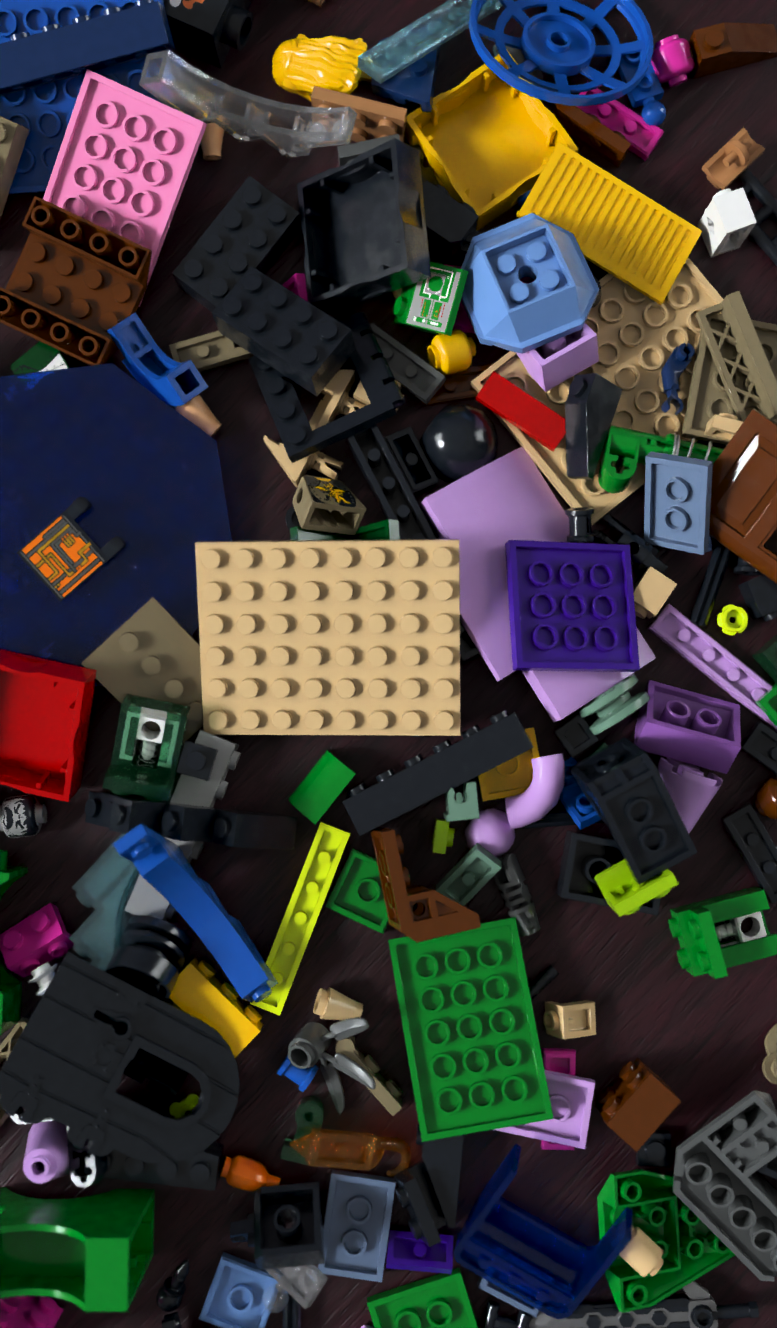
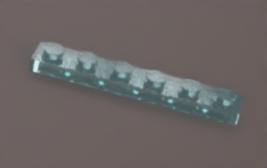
M473 0L446 1L359 55L357 68L382 84L469 28V13ZM487 0L481 8L478 21L502 7L499 0Z

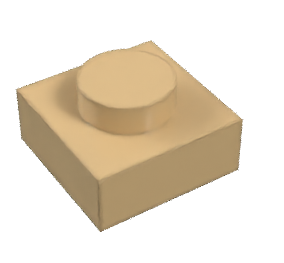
M715 414L707 422L704 435L730 442L743 422L739 421L738 417L733 414Z

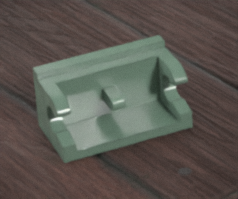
M469 780L463 783V797L462 793L457 792L456 800L454 799L455 791L453 788H450L445 793L446 811H443V816L447 822L480 818L475 781Z

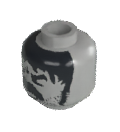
M34 795L8 797L0 806V831H4L6 836L10 838L35 836L40 832L42 824L47 822L45 804H40Z

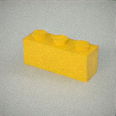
M194 958L179 974L169 998L182 1011L204 1021L218 1031L230 1046L234 1058H236L261 1031L264 1025L260 1022L262 1017L252 1006L248 1005L245 1007L237 999L239 994L227 982L222 984L214 976L216 972L205 960L199 962Z

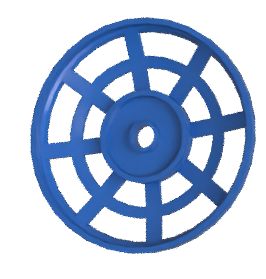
M473 0L469 13V31L478 55L500 79L531 97L567 106L604 104L619 99L631 92L641 82L649 68L653 55V35L643 11L634 0H604L595 10L574 0H518L516 2L514 0H499L505 9L498 17L494 30L478 24L481 8L487 0ZM533 7H547V12L539 13L531 18L523 12V10ZM560 8L577 13L585 19L580 21L571 15L560 13ZM614 8H617L631 24L638 41L620 44L614 29L604 18ZM512 17L524 28L521 38L504 34L505 26ZM595 26L605 36L609 45H596L595 38L591 32ZM481 37L495 42L499 55L509 67L508 69H505L491 55L483 44ZM505 46L520 49L526 61L517 65ZM640 52L638 70L631 81L625 83L612 78L619 67L621 55ZM592 57H611L610 64L604 73L589 66ZM538 69L554 77L555 84L540 80L529 73ZM580 73L592 80L585 84L568 85L567 76ZM600 86L613 89L604 93L590 95L571 94L590 91Z

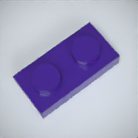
M389 1230L386 1268L452 1274L454 1235L439 1234L441 1241L429 1247L421 1239L416 1240L412 1232Z

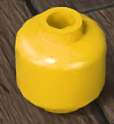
M453 330L451 336L441 334L434 336L431 345L427 348V355L433 368L443 375H450L467 370L471 366L472 356L476 355V346L471 337L467 338L463 331Z

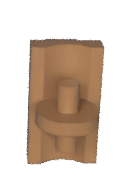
M743 127L703 165L702 170L707 174V180L716 189L721 188L724 190L763 154L765 148L753 141L748 131Z

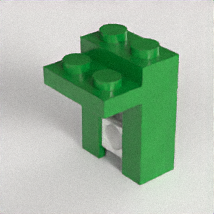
M754 886L670 909L672 918L668 919V924L674 938L678 937L681 949L677 950V957L681 968L686 969L694 977L709 974L714 979L728 976L726 968L777 955V934H770L763 910L770 909L765 890ZM751 917L753 926L750 931L743 933L741 923L745 918ZM730 919V922L727 924L724 922L723 925L718 924V926H714L715 923ZM731 936L735 937L734 939L726 940L723 942L718 941L719 939L722 940V938L728 939V937Z

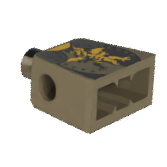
M313 472L301 477L292 502L300 527L306 530L355 535L366 512V507L342 481L319 477Z

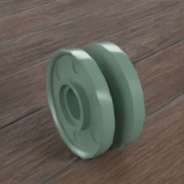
M635 674L616 683L577 711L582 718L594 713L598 715L599 718L589 728L593 735L599 734L620 722L650 700V696L646 691L631 696L628 692L639 681Z

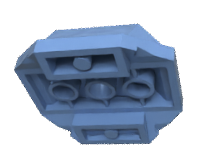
M534 213L473 237L461 269L469 271L461 301L480 344L494 345L521 354L581 330L599 293L598 285L574 234ZM524 277H531L535 281H533L532 283H523L520 281V279Z

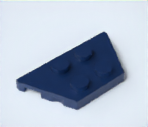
M442 18L431 20L378 41L371 81L374 95L382 98H391L403 105H406L410 100L421 104L422 111H432L443 32Z

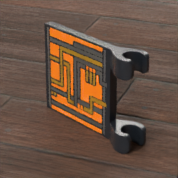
M82 496L78 497L63 513L17 552L60 602L127 545L122 537L115 536L100 549L76 522V519L92 507L91 502Z

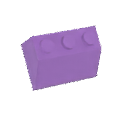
M648 680L645 691L650 696V700L640 707L635 726L634 744L648 753L727 774L741 749L740 705Z

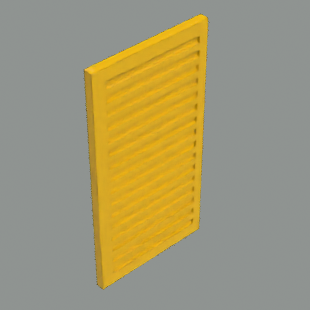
M560 142L555 147L521 209L517 211L518 218L534 213L573 233L585 259L660 305L665 302V297L702 233V230Z

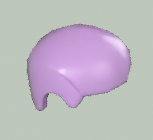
M495 808L481 810L479 812L480 818L472 819L465 829L467 846L471 849L478 843L495 857H500L513 845L516 837L515 829H511L505 812Z

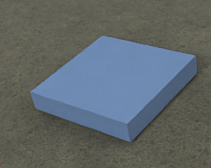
M223 1252L199 1320L220 1328H265L283 1280V1274L270 1269L258 1270L256 1264Z

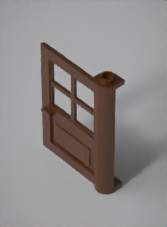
M753 409L713 464L709 536L777 584V555L764 546L777 529V424Z

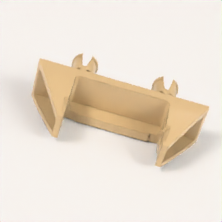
M339 370L321 391L325 396L319 402L309 421L312 431L334 421L340 413L347 415L366 406L349 397V391L355 382L354 370ZM266 435L263 438L266 446L295 487H298L301 477L311 468L332 479H337L338 475L329 467L338 470L343 468V462L320 452V450L292 463L283 443H278Z

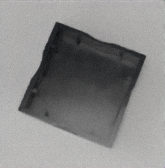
M394 138L358 155L351 162L343 166L330 168L297 184L300 223L305 242L304 268L307 301L320 310L333 314L431 277L419 150Z

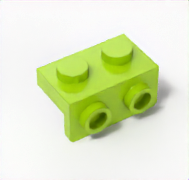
M625 860L616 863L594 877L607 904L619 917L635 913L641 908L642 904L653 898L657 899L667 895L671 888L678 885L673 872L669 869L639 885L634 880Z

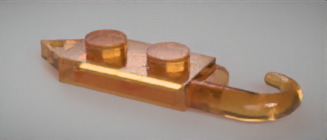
M312 1128L310 1134L290 1143L292 1148L305 1158L309 1166L370 1171V1169L379 1164L385 1150L397 1151L401 1154V1162L395 1169L387 1171L389 1177H393V1175L407 1169L412 1155L409 1145L402 1139L374 1136L372 1133Z

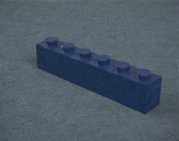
M138 0L134 3L135 7L123 10L122 7H112L103 11L104 16L93 19L89 15L79 16L72 20L73 24L61 27L60 24H51L42 27V33L31 36L27 32L12 35L10 37L11 41L0 44V96L85 74L87 69L96 71L174 50L175 47L165 8L159 1Z

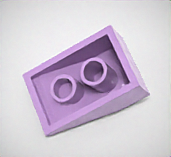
M585 323L579 331L523 354L517 352L516 354L528 373L547 392L599 361L597 334Z

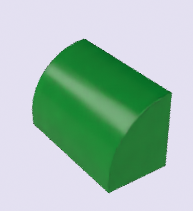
M327 750L290 795L288 801L316 825L356 775V772Z

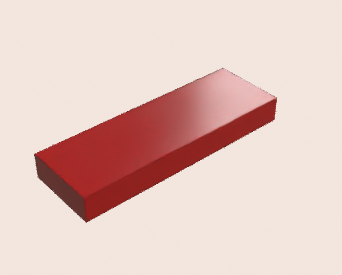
M493 371L476 396L475 400L552 452H554L566 434L565 418L495 371Z

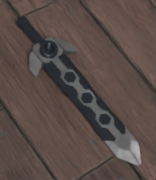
M693 1281L683 1287L688 1297L665 1298L652 1307L624 1313L618 1310L616 1302L546 1306L538 1313L537 1318L533 1317L530 1320L529 1327L718 1328L719 1319L759 1318V1309L756 1301L716 1305L709 1291L696 1281Z

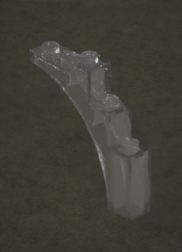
M170 50L146 55L139 83L142 88L165 105L206 124L216 123L240 142L263 139L286 158L309 156L311 148L350 144L357 113L350 107H306L283 103L248 93L205 74Z

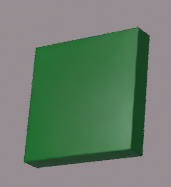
M352 848L325 907L383 934L389 921L376 858Z

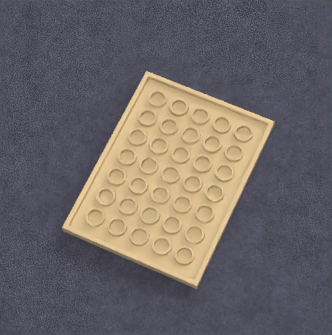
M689 257L665 297V302L661 305L608 273L599 280L601 300L598 305L591 308L585 322L597 334L599 361L576 375L597 373L623 389L611 423L612 426L666 436L669 433L679 434L681 440L691 442V438L681 437L701 331L695 315L698 311L717 305L724 299ZM682 343H690L694 347L695 353L679 377L680 391L678 392V397L682 400L684 408L678 415H675L676 408L670 403V409L665 413L661 409L662 404L667 400V395L663 390L662 368L677 346H680ZM509 351L471 381V386L479 393L493 371H495L565 418V403L569 394V387L575 375L545 392L528 373L516 352ZM494 413L571 508H594V514L591 515L592 525L645 484V465L637 464L636 471L628 487L623 492L609 493L605 491L598 482L602 452L593 479H571L567 477L566 434L554 452H552ZM617 460L616 473H618L623 463L622 460Z
M460 539L195 542L203 727L205 732L212 735H461Z

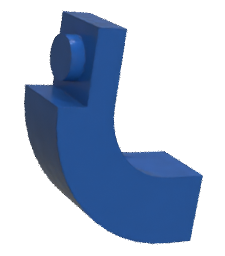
M136 312L107 330L125 357L121 360L125 367L141 386L159 401L170 406H181L208 388V385L191 359L182 363L176 362L159 348Z

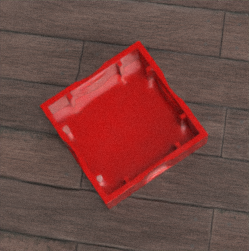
M0 649V785L13 787L24 793L69 802L81 787L97 670Z

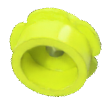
M733 604L726 605L722 608V612L717 615V624L719 627H722L723 633L732 636L737 632L742 633L745 631L748 625V615L742 607H737ZM731 617L735 618L734 623L730 622Z

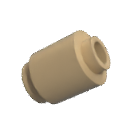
M630 1223L626 1224L613 1241V1245L618 1249L617 1254L642 1277L647 1274L654 1276L664 1263V1260L661 1258L663 1249L638 1226L634 1228Z

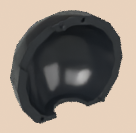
M451 403L445 406L432 420L422 435L419 444L436 476L446 482H454L494 461L498 454L499 437L494 423L483 411L469 404Z

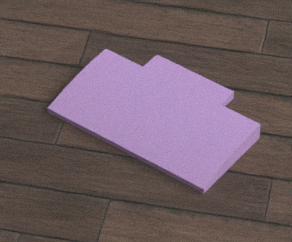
M523 447L484 465L425 497L419 505L439 539H460V622L497 682L514 672L512 667L505 543L509 540L567 542V536L569 535L568 516L565 515V511ZM637 628L639 665L642 668L656 657ZM522 671L553 723L565 718L634 673Z

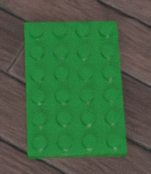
M516 917L480 923V928L421 942H416L407 936L388 940L422 1142L554 1119Z

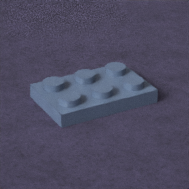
M652 451L646 455L644 540L655 546L704 555L708 551L713 461Z
M332 1169L323 1227L325 1264H318L317 1273L382 1282L396 1185L395 1178Z

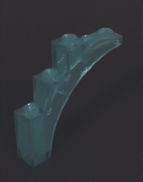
M122 833L113 843H115L117 840H119L126 834ZM113 843L72 887L77 892V899L88 908L92 906L96 910L69 939L74 943L73 949L85 959L89 957L92 960L91 964L105 971L115 949L121 946L122 915L128 892L139 872L132 861L118 854ZM104 1013L109 1020L117 1022L115 1018ZM122 1020L118 1021L124 1028L127 1027L128 1023Z

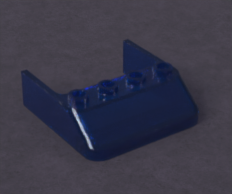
M515 1144L477 1197L457 1238L454 1257L461 1266L546 1315L556 1319H564L575 1311L630 1242L633 1210L626 1207L597 1245L587 1246L501 1197L517 1175L522 1147Z

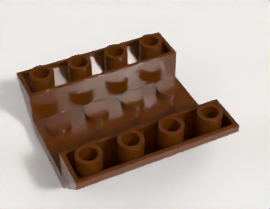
M34 196L22 223V226L30 234L6 289L0 287V323L100 370L119 349L107 330L137 311L147 289L152 251Z

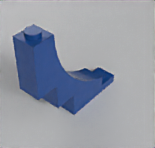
M139 824L113 843L118 854L132 861L142 878L150 883L194 930L223 969L241 999L249 1002H260L272 993L271 988L278 984L241 922L227 913L211 885L196 875L178 845L143 824Z

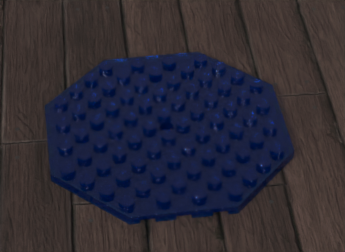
M113 363L0 377V649L84 667L81 664L82 661L152 596L192 636L199 627L195 542L232 541L217 441ZM82 496L91 502L92 507L76 519V522L100 549L115 536L122 537L127 545L60 602L17 552L63 513L78 497ZM95 679V686L102 685L97 679Z

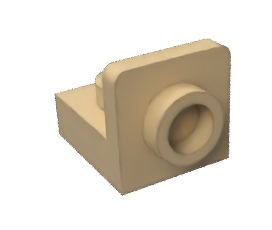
M589 1000L561 1004L553 1001L545 1002L543 1021L546 1033L561 1039L596 1035L595 1002Z

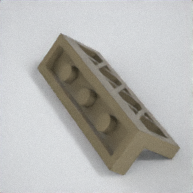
M740 291L728 294L721 303L698 311L695 316L738 420L744 422L747 418L744 407L747 400L759 404L763 415L772 421L777 419V381ZM721 312L726 323L723 332L712 329L707 317ZM723 341L736 347L738 354L734 362L722 356L720 348ZM735 371L747 375L750 383L746 391L734 386L732 378Z

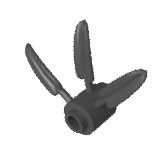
M356 1017L336 1022L330 1025V1032L324 1025L318 1022H309L289 1044L288 1058L295 1067L306 1069L314 1066L320 1060V1070L335 1108L340 1114L345 1109V1094L338 1070L372 1090L375 1089L376 1084L373 1077L358 1063L341 1053H336L335 1056L326 1053V1050L330 1047L332 1038L340 1041L368 1029L369 1024L364 1018Z

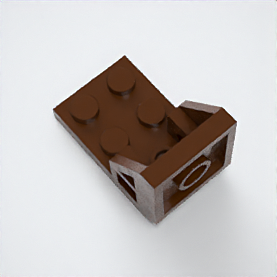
M383 827L371 830L390 926L416 942L481 927L479 914L422 885L409 887V873L406 867H402L399 855L404 853L400 834L395 835L394 829Z

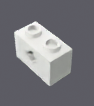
M743 187L734 191L728 188L716 193L698 222V227L702 230L701 235L710 258L739 248L757 223Z

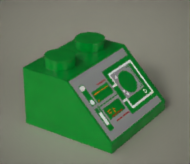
M430 262V278L402 288L401 296L396 299L394 304V323L427 333L451 336L469 271Z

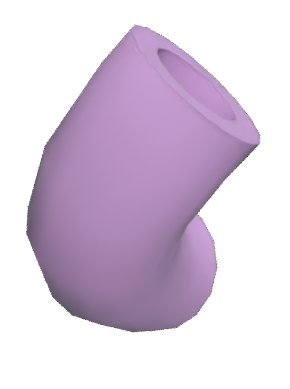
M563 754L531 759L533 779L530 786L521 794L505 798L507 817L511 829L522 828L541 820L556 806L565 785Z

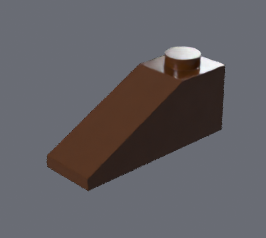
M723 22L694 30L689 40L695 61V66L691 71L693 79L777 57V32L774 24Z

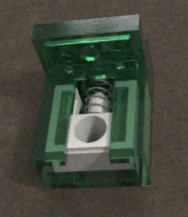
M127 694L121 704L111 765L105 774L103 788L110 789L117 795L135 794L144 796L146 800L153 802L170 801L175 790L178 775L176 771L182 754L191 707ZM145 722H156L161 730L151 731L146 727ZM138 739L143 741L141 743L142 751H140V755L136 754ZM158 743L161 744L159 759L153 758L156 757L154 752L157 751L155 747Z

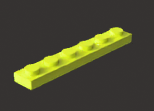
M322 821L320 822L266 961L278 984L271 988L272 993L260 1002H250L251 1005L280 1016L351 834L350 832Z

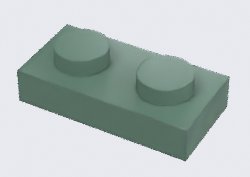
M476 843L438 882L435 891L465 906L502 868V861Z

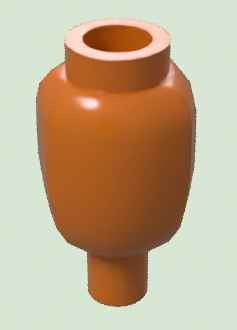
M236 1155L233 1158L226 1156L220 1172V1176L226 1178L229 1185L251 1192L260 1187L277 1186L281 1179L280 1177L268 1174L267 1168L262 1163L242 1155Z

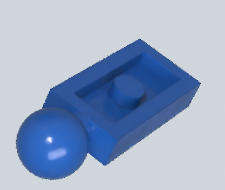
M640 52L621 55L617 70L622 82L627 83L634 77L640 62ZM650 62L649 68L641 82L627 95L633 109L644 106L641 116L647 124L659 126L666 118V108L658 100L662 99L664 91Z

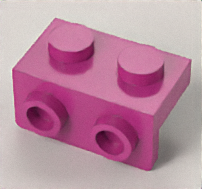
M53 903L47 904L0 934V949L7 969L21 977L32 975L31 971L47 961L50 962L55 958L62 957L70 948L77 945L76 938L66 931L59 910Z

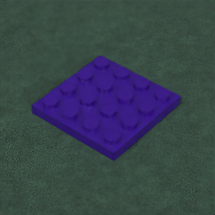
M509 540L505 543L513 671L636 672L640 670L630 545Z

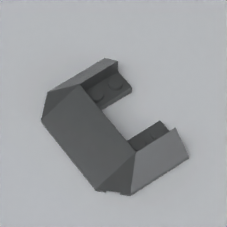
M754 1090L676 1147L673 1193L760 1281L774 1282V1278H777V1190L757 1170L777 1157V1110L775 1109L771 1094Z

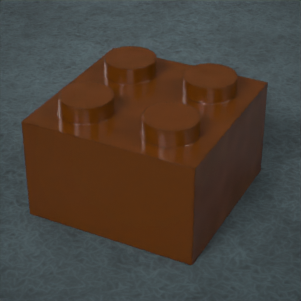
M639 1058L634 1062H628L619 1073L620 1078L612 1087L607 1086L600 1093L597 1099L598 1103L596 1104V1108L606 1125L636 1152L681 1102L667 1083Z

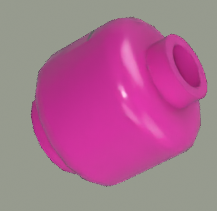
M675 34L655 43L651 63L660 83L668 82L670 87H674L687 81L686 74L691 72L695 66L689 41L685 38H679L678 34Z

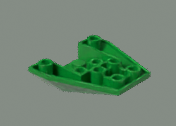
M644 1169L612 1173L597 1196L601 1266L617 1308L621 1313L652 1307L735 1256L673 1193L674 1176ZM630 1223L634 1228L638 1226L663 1249L661 1258L664 1260V1263L654 1276L647 1274L642 1277L617 1254L618 1249L613 1245V1241L626 1224Z

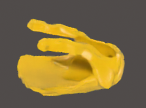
M299 34L297 38L289 39L279 44L272 58V75L276 84L288 92L303 96L310 102L314 86L351 94L358 87L359 81H372L374 67L365 66L368 60V46L362 38L348 39L332 35L309 39L304 34Z

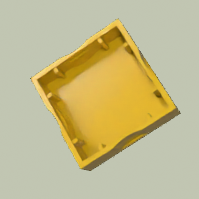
M499 54L494 57L505 69L509 68ZM486 64L470 73L458 86L434 97L431 112H424L419 107L407 115L406 140L410 145H420L423 152V164L426 167H432L437 183L449 192L450 197L459 203L465 202L476 211V214L479 216L477 231L515 206L517 198L533 188L558 142L576 153L579 150L555 115L543 105L540 99L531 97L513 88L500 79Z

